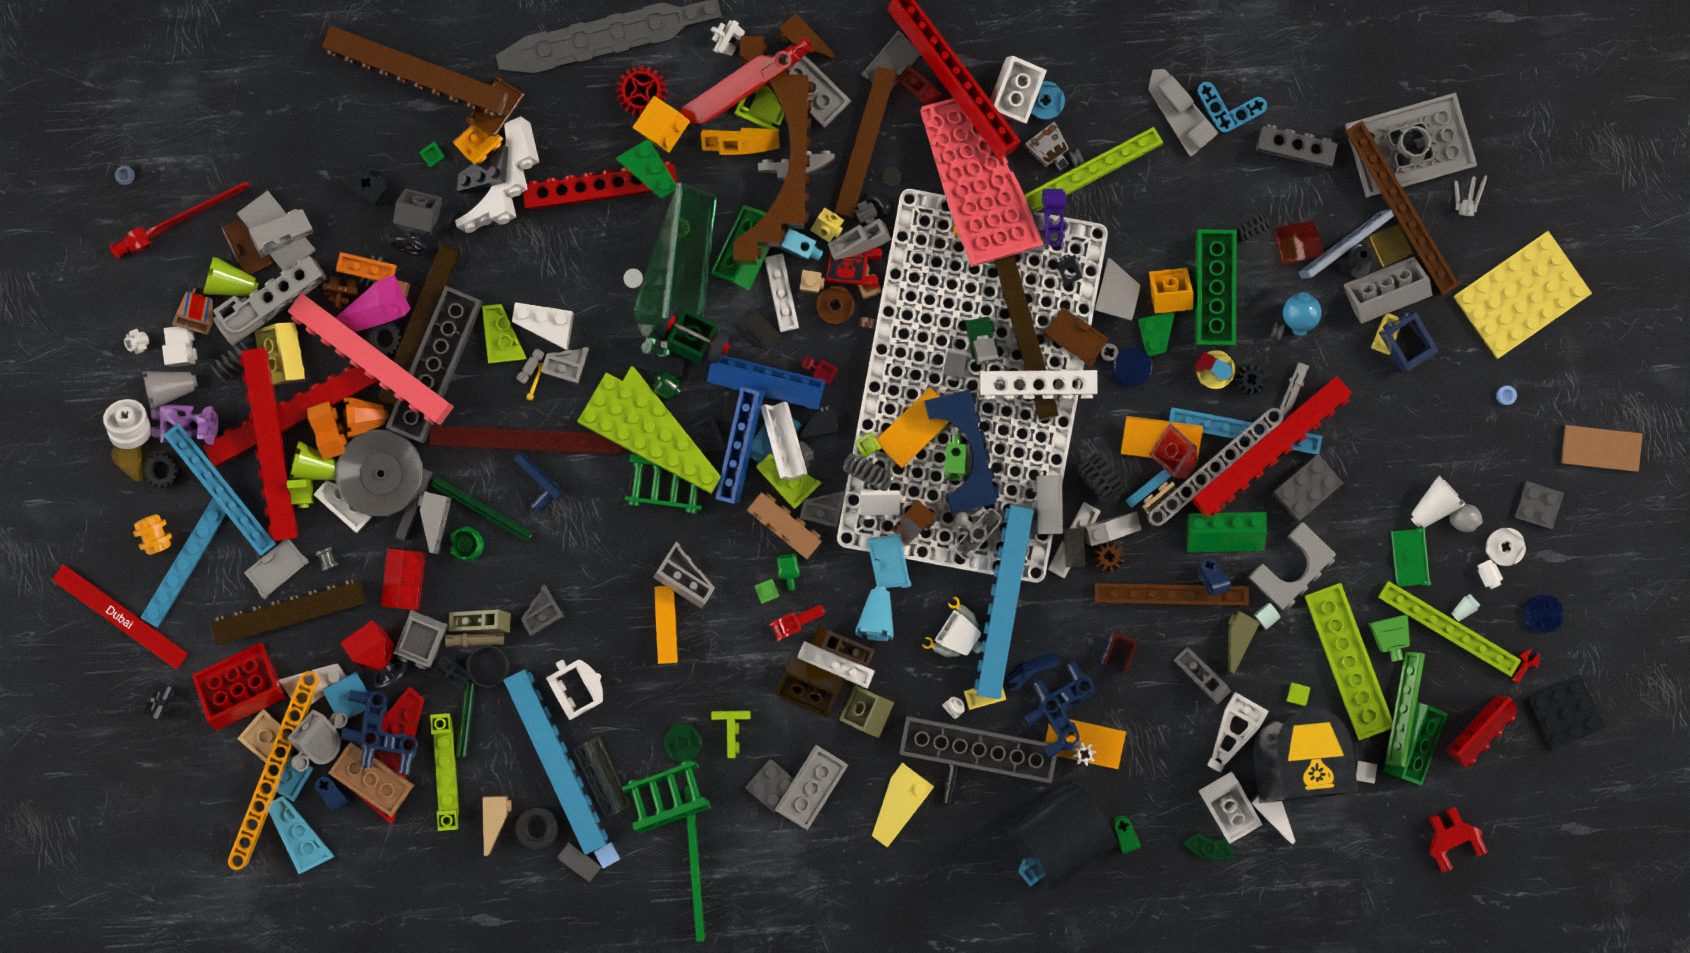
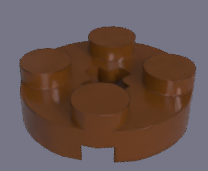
M832 286L820 293L816 306L819 316L825 322L838 325L845 323L852 316L855 302L847 289L840 286ZM835 300H838V304L841 305V308H837L836 311H834L833 307L830 306V303H834Z

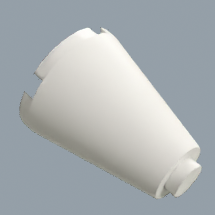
M1438 476L1411 513L1413 516L1411 520L1417 527L1423 526L1425 528L1465 505V502L1458 498V494L1445 480H1442L1441 476Z

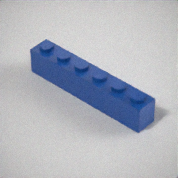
M724 355L717 364L711 362L707 382L717 386L730 387L733 390H740L742 386L765 390L764 396L770 399L802 405L809 409H819L826 382Z
M742 386L740 388L716 495L718 500L733 504L740 502L765 390L750 386Z

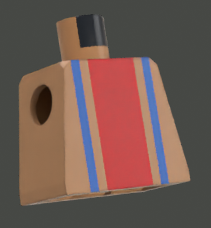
M194 288L192 293L186 292L172 325L208 335L213 324L212 299L205 297L204 290L201 288Z

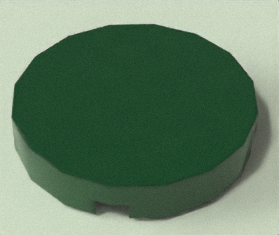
M684 723L675 725L665 735V751L675 761L685 762L692 760L701 751V735L691 725Z

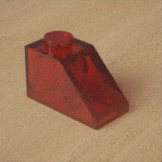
M910 65L897 78V81L925 106L933 104L941 95L930 81Z

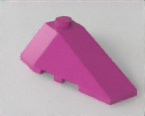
M393 274L375 282L335 318L353 332H357L405 316L411 308Z

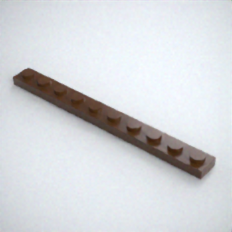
M1360 121L1345 130V133L1388 206L1394 212L1398 223L1440 294L1444 295L1459 286L1364 122Z

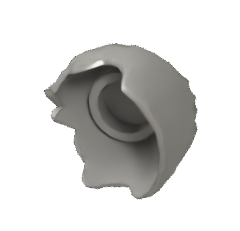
M1465 504L1449 515V521L1452 526L1462 532H1472L1483 523L1479 510L1470 504Z

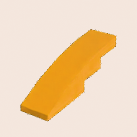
M667 586L655 587L658 664L678 663L674 591Z

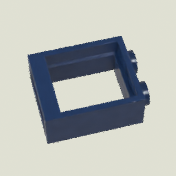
M1406 311L1398 316L1399 320L1394 323L1393 321L1388 322L1383 326V330L1378 332L1401 372L1410 371L1439 352L1417 313ZM1411 321L1426 347L1406 359L1394 340L1392 333Z

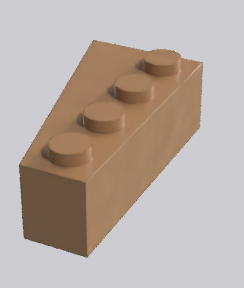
M761 492L747 511L803 557L808 559L822 542L819 540L821 536L813 529L809 532L804 527L806 523L798 517L796 519L792 518L789 515L791 511L785 506L779 507L774 503L776 499L769 493L764 495Z

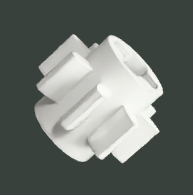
M135 329L126 334L127 338H125L124 344L128 351L134 350L135 354H139L147 349L146 345L149 344V339L146 333H139L138 329Z
M1081 742V747L1075 749L1077 753L1073 754L1072 757L1079 758L1077 764L1084 761L1085 765L1088 766L1089 760L1095 761L1092 754L1097 752L1090 750L1092 747L1091 743L1086 747ZM1088 749L1087 753L1089 756L1081 758L1080 751Z

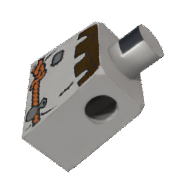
M1055 122L1051 123L1024 145L1045 167L1054 162L1061 171L1069 164L1063 156L1069 148Z

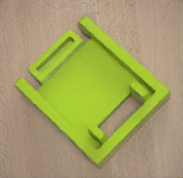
M764 85L755 91L757 94L750 110L743 106L747 97L740 101L735 111L736 116L765 129H777L772 124L780 126L784 113L774 93L768 86Z

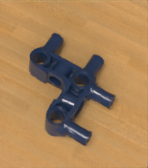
M1075 661L1066 666L1074 681L1056 692L1050 693L1042 680L1033 684V688L1040 698V704L1038 709L1024 716L1029 727L1044 718L1045 720L1047 719L1056 733L1058 740L1043 748L1048 758L1063 750H1075L1079 747V732L1074 722L1069 720L1066 712L1073 706L1086 702L1094 695L1092 680L1088 676L1083 675ZM1084 685L1090 687L1088 691L1080 690V688ZM1050 704L1057 706L1054 710H1048L1047 707ZM1069 736L1076 737L1074 742H1068L1066 739Z
M350 690L348 701L365 704L366 711L362 729L358 731L343 728L341 739L358 742L361 746L363 753L360 766L371 768L374 752L377 750L399 753L401 761L398 773L410 775L412 760L417 754L419 743L414 737L401 733L398 735L389 734L383 731L384 715L387 714L388 709L387 696L380 691L370 690L366 693ZM377 695L383 697V703L379 706L373 703ZM370 733L376 736V741L372 744H368L366 741V737ZM407 740L414 741V748L410 751H407L404 747Z

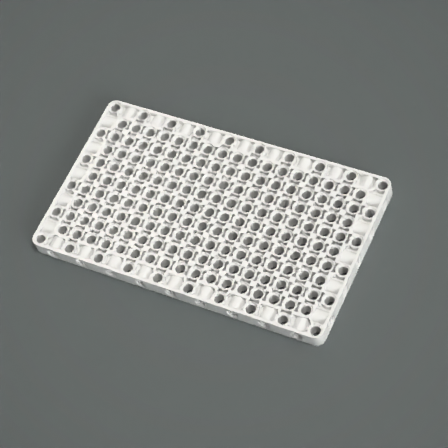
M906 189L900 195L855 441L869 432H872L877 439L883 433L881 426L884 423L892 425L903 414V411L909 408L930 387L940 397L968 390L967 383L975 381L978 388L975 391H970L975 394L977 404H974L975 412L979 411L981 422L989 424V431L984 432L986 439L985 449H988L990 460L987 461L988 467L991 468L993 463L1001 465V472L994 473L995 479H992V482H996L998 485L999 498H996L997 503H994V510L1002 516V522L986 539L988 545L985 549L978 548L961 565L955 562V556L957 555L955 546L959 543L958 538L960 535H966L969 530L964 526L956 525L954 520L951 523L943 521V514L946 512L951 513L949 503L946 501V494L958 489L967 479L972 465V452L965 434L958 426L951 422L950 425H946L922 448L926 452V457L918 459L914 456L903 467L904 472L901 475L893 472V467L897 463L886 452L877 450L864 458L854 443L853 454L872 463L882 461L885 464V470L893 474L892 483L900 485V515H896V519H884V515H876L874 526L872 528L865 527L863 524L865 516H861L860 492L882 490H873L869 484L849 474L837 541L842 547L870 552L868 539L888 537L895 534L892 531H885L882 527L883 523L891 521L894 527L906 514L905 508L908 505L913 506L919 500L928 509L934 511L935 517L933 520H935V523L929 528L931 531L929 538H922L919 533L909 545L902 541L905 559L994 575L995 570L992 565L994 561H1000V558L997 557L996 544L1004 541V539H1001L999 527L1002 523H1007V520L1004 519L1003 506L1005 504L1033 508V500H1036V495L1034 499H1028L1025 495L1027 489H1033V480L1029 478L1031 470H1036L1039 476L1062 475L1063 482L1078 395H1073L1072 399H1062V395H1054L1059 416L1050 418L1047 424L1039 421L1034 401H1026L1023 399V395L1015 396V399H1004V396H996V399H984V396H980V371H989V368L993 365L999 367L1000 371H1009L1010 369L1025 371L1022 358L1020 360L1012 358V352L1014 350L1019 351L1011 319L1010 317L1008 319L1000 317V311L1003 309L1008 310L1003 297L999 276L991 278L988 275L989 269H996L995 262L991 261L977 265L979 273L971 274L969 272L971 264L965 249L962 252H956L953 248L955 243H962V241L953 235L954 221L950 211L942 209L941 205L947 202L946 196ZM912 195L915 201L912 204H907L904 201V197ZM1034 212L1032 216L1043 241V246L1019 253L1020 261L1016 264L1024 293L1032 297V302L1028 304L1036 335H1041L1044 338V343L1039 346L1046 371L1083 370L1084 362L1063 347L1055 348L1053 340L1043 334L1061 311L1060 302L1062 301L1069 303L1070 308L1068 311L1091 326L1108 232L1102 224L1064 217L1065 230L1063 231L1061 250L1055 251L1044 239V213ZM1050 215L1049 217L1050 222H1055L1058 219V216ZM922 217H926L930 220V224L922 226L919 220ZM946 221L949 227L946 230H941L938 227V223ZM1093 230H1100L1102 238H1094L1092 235ZM901 232L906 233L908 239L904 242L897 239V235ZM1051 233L1049 240H1057L1058 233ZM924 236L927 242L924 245H918L916 238ZM938 239L943 240L945 247L942 249L937 248L935 241ZM1077 245L1080 248V253L1073 254L1070 251V246ZM919 254L922 256L923 262L915 264L912 257ZM1067 254L1070 256L1076 255L1075 261L1083 278L1071 283L1073 291L1067 292L1064 290V282L1058 269H1050L1048 261L1055 260L1059 262V258ZM1037 257L1039 265L1032 266L1029 263V258ZM939 258L942 265L938 268L933 267L931 260ZM952 262H958L961 268L958 271H953L950 268ZM1086 268H1094L1095 276H1088L1085 272ZM1067 269L1065 270L1067 278L1072 279L1075 277L1076 272L1070 273ZM898 270L901 273V277L899 279H892L890 272ZM916 273L919 275L920 280L912 283L909 280V275ZM1028 275H1032L1035 277L1036 282L1033 285H1029L1026 283L1025 278ZM930 277H936L938 279V284L936 286H930L928 284V279ZM1046 279H1052L1054 281V287L1047 288L1044 284V281ZM954 280L957 283V288L950 290L947 288L946 283ZM967 284H974L976 291L968 293L965 286ZM987 287L993 288L995 291L994 296H986L984 289ZM908 292H913L916 295V299L909 302L906 300L905 295ZM931 295L934 297L935 303L927 305L924 298ZM1044 297L1049 298L1051 306H1042L1041 299ZM951 299L954 306L947 309L944 307L943 301ZM965 302L970 303L973 307L972 311L965 312L962 309V304ZM1084 304L1088 307L1089 311L1087 314L1079 312L1080 305ZM989 306L991 314L988 316L983 315L981 308ZM886 307L893 309L894 314L891 317H886L883 314V310ZM910 311L913 317L911 320H904L902 313ZM922 315H930L932 321L929 324H924L921 321ZM989 317L990 321L993 320L995 332H992V337L994 340H997L998 347L1002 348L1003 355L998 357V360L994 363L980 364L981 370L973 372L970 365L976 362V359L972 360L967 330H960L958 324L961 321ZM1038 317H1046L1048 320L1047 325H1039L1037 322ZM948 318L950 326L942 327L940 319ZM999 328L1005 329L1007 332L1006 337H998L996 330ZM900 330H907L909 337L901 339L898 335ZM925 333L928 336V341L925 343L919 342L917 339L918 334ZM943 336L946 338L947 344L939 346L936 343V339ZM963 340L966 347L961 351L968 352L963 376L961 379L958 378L959 385L957 387H950L946 376L943 375L946 354L949 348L959 350L956 348L955 342ZM878 345H885L887 352L880 355L877 353L876 347ZM898 348L904 349L906 352L905 357L898 358L895 355V350ZM922 352L925 358L923 361L918 362L914 359V354ZM934 356H942L943 363L941 365L934 364ZM1050 358H1058L1060 361L1059 366L1052 367L1049 363ZM894 367H899L902 369V375L895 377L892 375L891 370ZM917 370L921 373V378L913 380L910 377V373ZM937 374L940 377V382L937 384L931 383L929 376ZM1001 380L995 381L994 386L996 390H1004V382ZM1016 380L1014 388L1019 391L1023 390L1024 383L1021 380ZM1056 380L1053 388L1061 390L1063 383L1060 380ZM1073 380L1075 383L1074 389L1079 390L1081 381ZM872 382L880 385L878 392L870 391L869 385ZM890 386H896L899 389V393L896 396L888 393ZM910 389L916 390L918 393L917 398L909 399L907 391ZM990 403L993 411L985 413L982 409L983 404ZM888 404L895 407V413L892 415L885 413L884 408ZM1005 406L1012 410V414L1009 417H1005L1001 413V409ZM1022 410L1030 412L1031 417L1029 420H1023L1020 417ZM1060 417H1065L1068 420L1066 427L1059 426L1058 419ZM871 420L873 428L865 430L862 427L863 421ZM1001 425L1008 428V434L1005 436L998 433V427ZM1018 429L1026 430L1027 437L1025 439L1017 437ZM1038 432H1042L1046 436V440L1043 443L1036 440ZM939 434H946L948 436L947 443H950L951 434H960L967 440L965 474L963 481H960L958 485H952L950 480H943L945 460L942 463H938L934 459V455L938 452L943 453L945 456L947 443L941 444L938 442ZM997 444H1002L1005 448L1004 453L1001 455L997 454L994 450ZM1017 447L1021 448L1024 452L1021 458H1016L1013 454L1014 449ZM1034 451L1042 453L1041 461L1033 460L1032 454ZM1054 454L1061 457L1059 465H1054L1051 462V457ZM1016 466L1020 469L1018 477H1013L1010 474L1011 467ZM914 468L922 470L923 475L921 478H914L912 476ZM934 471L941 473V480L938 482H934L931 479V473ZM1009 485H1013L1017 489L1014 496H1010L1006 492ZM915 486L919 489L917 497L909 495L908 490L910 487ZM930 490H935L938 493V498L935 501H931L927 497V493ZM851 495H856L859 498V503L855 506L850 505L848 502V498ZM984 506L963 512L970 516L972 524H975L987 510ZM1033 511L1021 580L1040 582L1046 575L1053 534H1048L1047 539L1044 541L1038 539L1037 530L1033 531V519H1037L1036 511ZM987 512L983 518L985 519L989 513ZM996 520L992 526L995 527L999 521ZM977 528L973 531V536L979 540L983 538L984 533L981 529ZM942 531H946L950 535V539L947 542H942L939 538ZM846 532L852 535V541L848 544L843 543L841 540L842 534ZM921 546L925 547L928 551L927 556L924 558L917 555V549ZM972 549L968 552L967 556L973 553ZM1034 567L1041 571L1040 576L1036 579L1030 574L1031 569Z

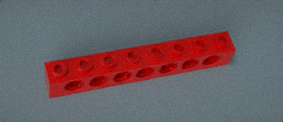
M663 162L677 185L674 164L670 165V162ZM622 168L621 172L605 170L600 175L585 173L583 177L576 178L575 175L565 176L564 180L549 178L545 179L543 183L528 181L526 182L528 190L523 192L525 209L528 211L653 192L643 183L635 185L633 183L635 176L626 168ZM617 178L624 180L622 187L614 186V181ZM598 181L605 182V187L602 190L595 189V184ZM585 184L586 190L583 193H578L576 191L577 185ZM565 186L567 193L562 196L558 195V188ZM541 189H547V197H538L539 191Z

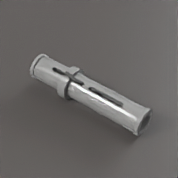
M1300 362L1297 363L1298 365L1293 377L1289 379L1290 384L1279 409L1283 413V419L1289 417L1299 390L1304 386L1303 381L1309 366Z

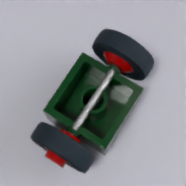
M668 303L656 319L657 324L654 334L664 338L669 330L673 328L667 340L668 350L701 365L709 349H711L708 360L717 364L730 348L729 342L732 333L722 329L718 334V324L685 308L679 320L675 321L678 307Z

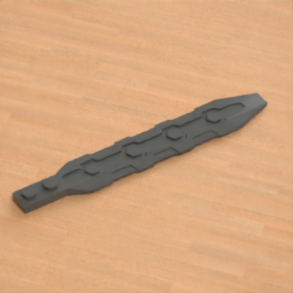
M707 0L683 7L662 2L624 14L609 15L604 19L588 23L581 22L570 25L567 28L525 36L497 54L496 59L499 70L538 73L576 61L591 60L593 57L612 52L627 51L629 48L672 40L683 28L722 18L718 0Z

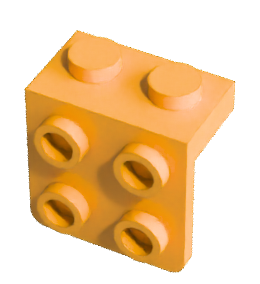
M471 125L453 143L473 164H480L487 158L486 154L491 150H496L501 145L503 138L499 134L493 137L475 125Z

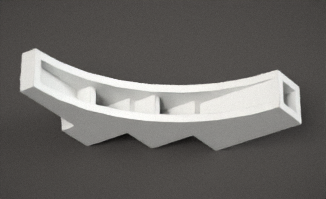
M521 116L504 124L506 134L505 146L509 147L506 182L492 186L477 206L455 220L457 228L466 233L474 232L477 228L488 225L492 221L501 225L516 218L512 197L519 196L522 192L528 190L523 170L539 163L531 124Z

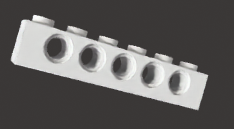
M1097 370L980 371V396H984V399H996V396H1004V399H1015V396L1022 395L1023 399H1035V395H1042V399H1054V395H1062V399H1072L1073 395H1081V398L1089 399L1097 394ZM1077 379L1082 382L1080 390H1075L1072 387L1073 380ZM1016 380H1021L1024 383L1023 390L1019 391L1014 388ZM1035 380L1043 382L1044 387L1042 390H1036L1033 387ZM1054 380H1060L1063 383L1061 390L1053 388ZM995 381H1003L1005 384L1004 390H996L994 387Z

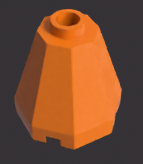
M355 398L343 399V405H346V409H343L344 429L347 432L346 438H354L369 430L380 428L385 425V421H388V410H384L383 405Z

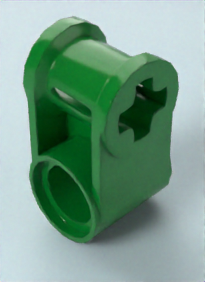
M1121 815L1115 817L1112 827L1121 853L1125 854L1141 848L1130 820ZM1120 821L1126 823L1124 825V829L1118 827L1120 825Z

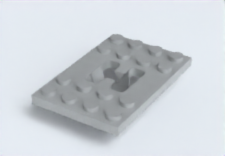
M1456 93L1345 124L1347 130L1360 121L1364 122L1402 188L1477 166ZM1415 130L1424 135L1419 139H1415L1417 149L1425 147L1423 153L1414 155L1406 151V146L1403 143V137L1406 132ZM1391 132H1402L1397 144L1392 143ZM1349 139L1366 198L1381 194ZM1430 148L1432 157L1424 160L1425 153ZM1402 153L1405 157L1410 158L1409 164L1400 166L1397 161V155Z

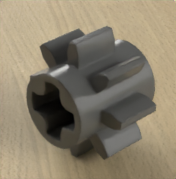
M866 201L857 204L858 209L854 212L859 222H866L867 225L874 222V217L878 214L872 202L867 204Z

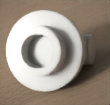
M951 697L942 705L954 719L959 717L965 710L963 701L956 697Z

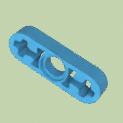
M1167 466L1125 501L1132 508L1171 477L1174 472Z

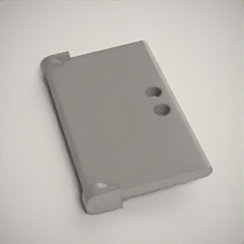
M290 539L281 541L244 573L258 589L261 597L266 599L269 594L305 564L307 565L309 561L299 552Z

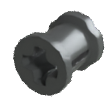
M331 547L316 552V556H319L322 564V571L338 566V563L333 558Z

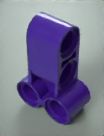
M1062 188L1043 189L1044 239L1050 246L1057 247L1063 242L1066 194ZM1053 213H1057V221L1050 222V215ZM1051 233H1058L1057 240H1049Z

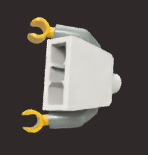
M953 597L958 602L957 605L952 606L949 602L948 605L951 609H957V611L954 610L935 640L926 637V639L931 641V645L928 647L922 644V646L926 649L933 648V651L945 657H959L961 654L967 656L971 650L979 653L982 643L978 641L981 632L978 630L979 624L975 614L966 606L960 605L957 597Z

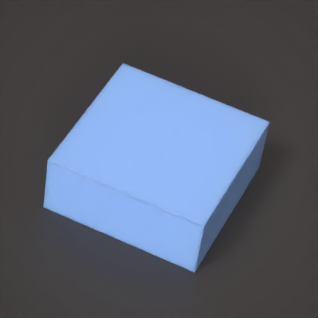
M612 842L594 851L602 868L620 860Z

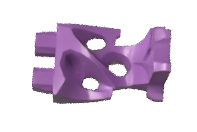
M165 404L159 408L151 409V418L160 419V426L152 427L151 436L159 438L161 443H169L163 434L179 423L191 438L197 436V439H204L205 443L213 444L218 432V416L213 410V406L204 408L200 414H192L193 406ZM178 411H185L186 415L180 417L177 413ZM190 422H196L198 424V428L192 429L190 427Z

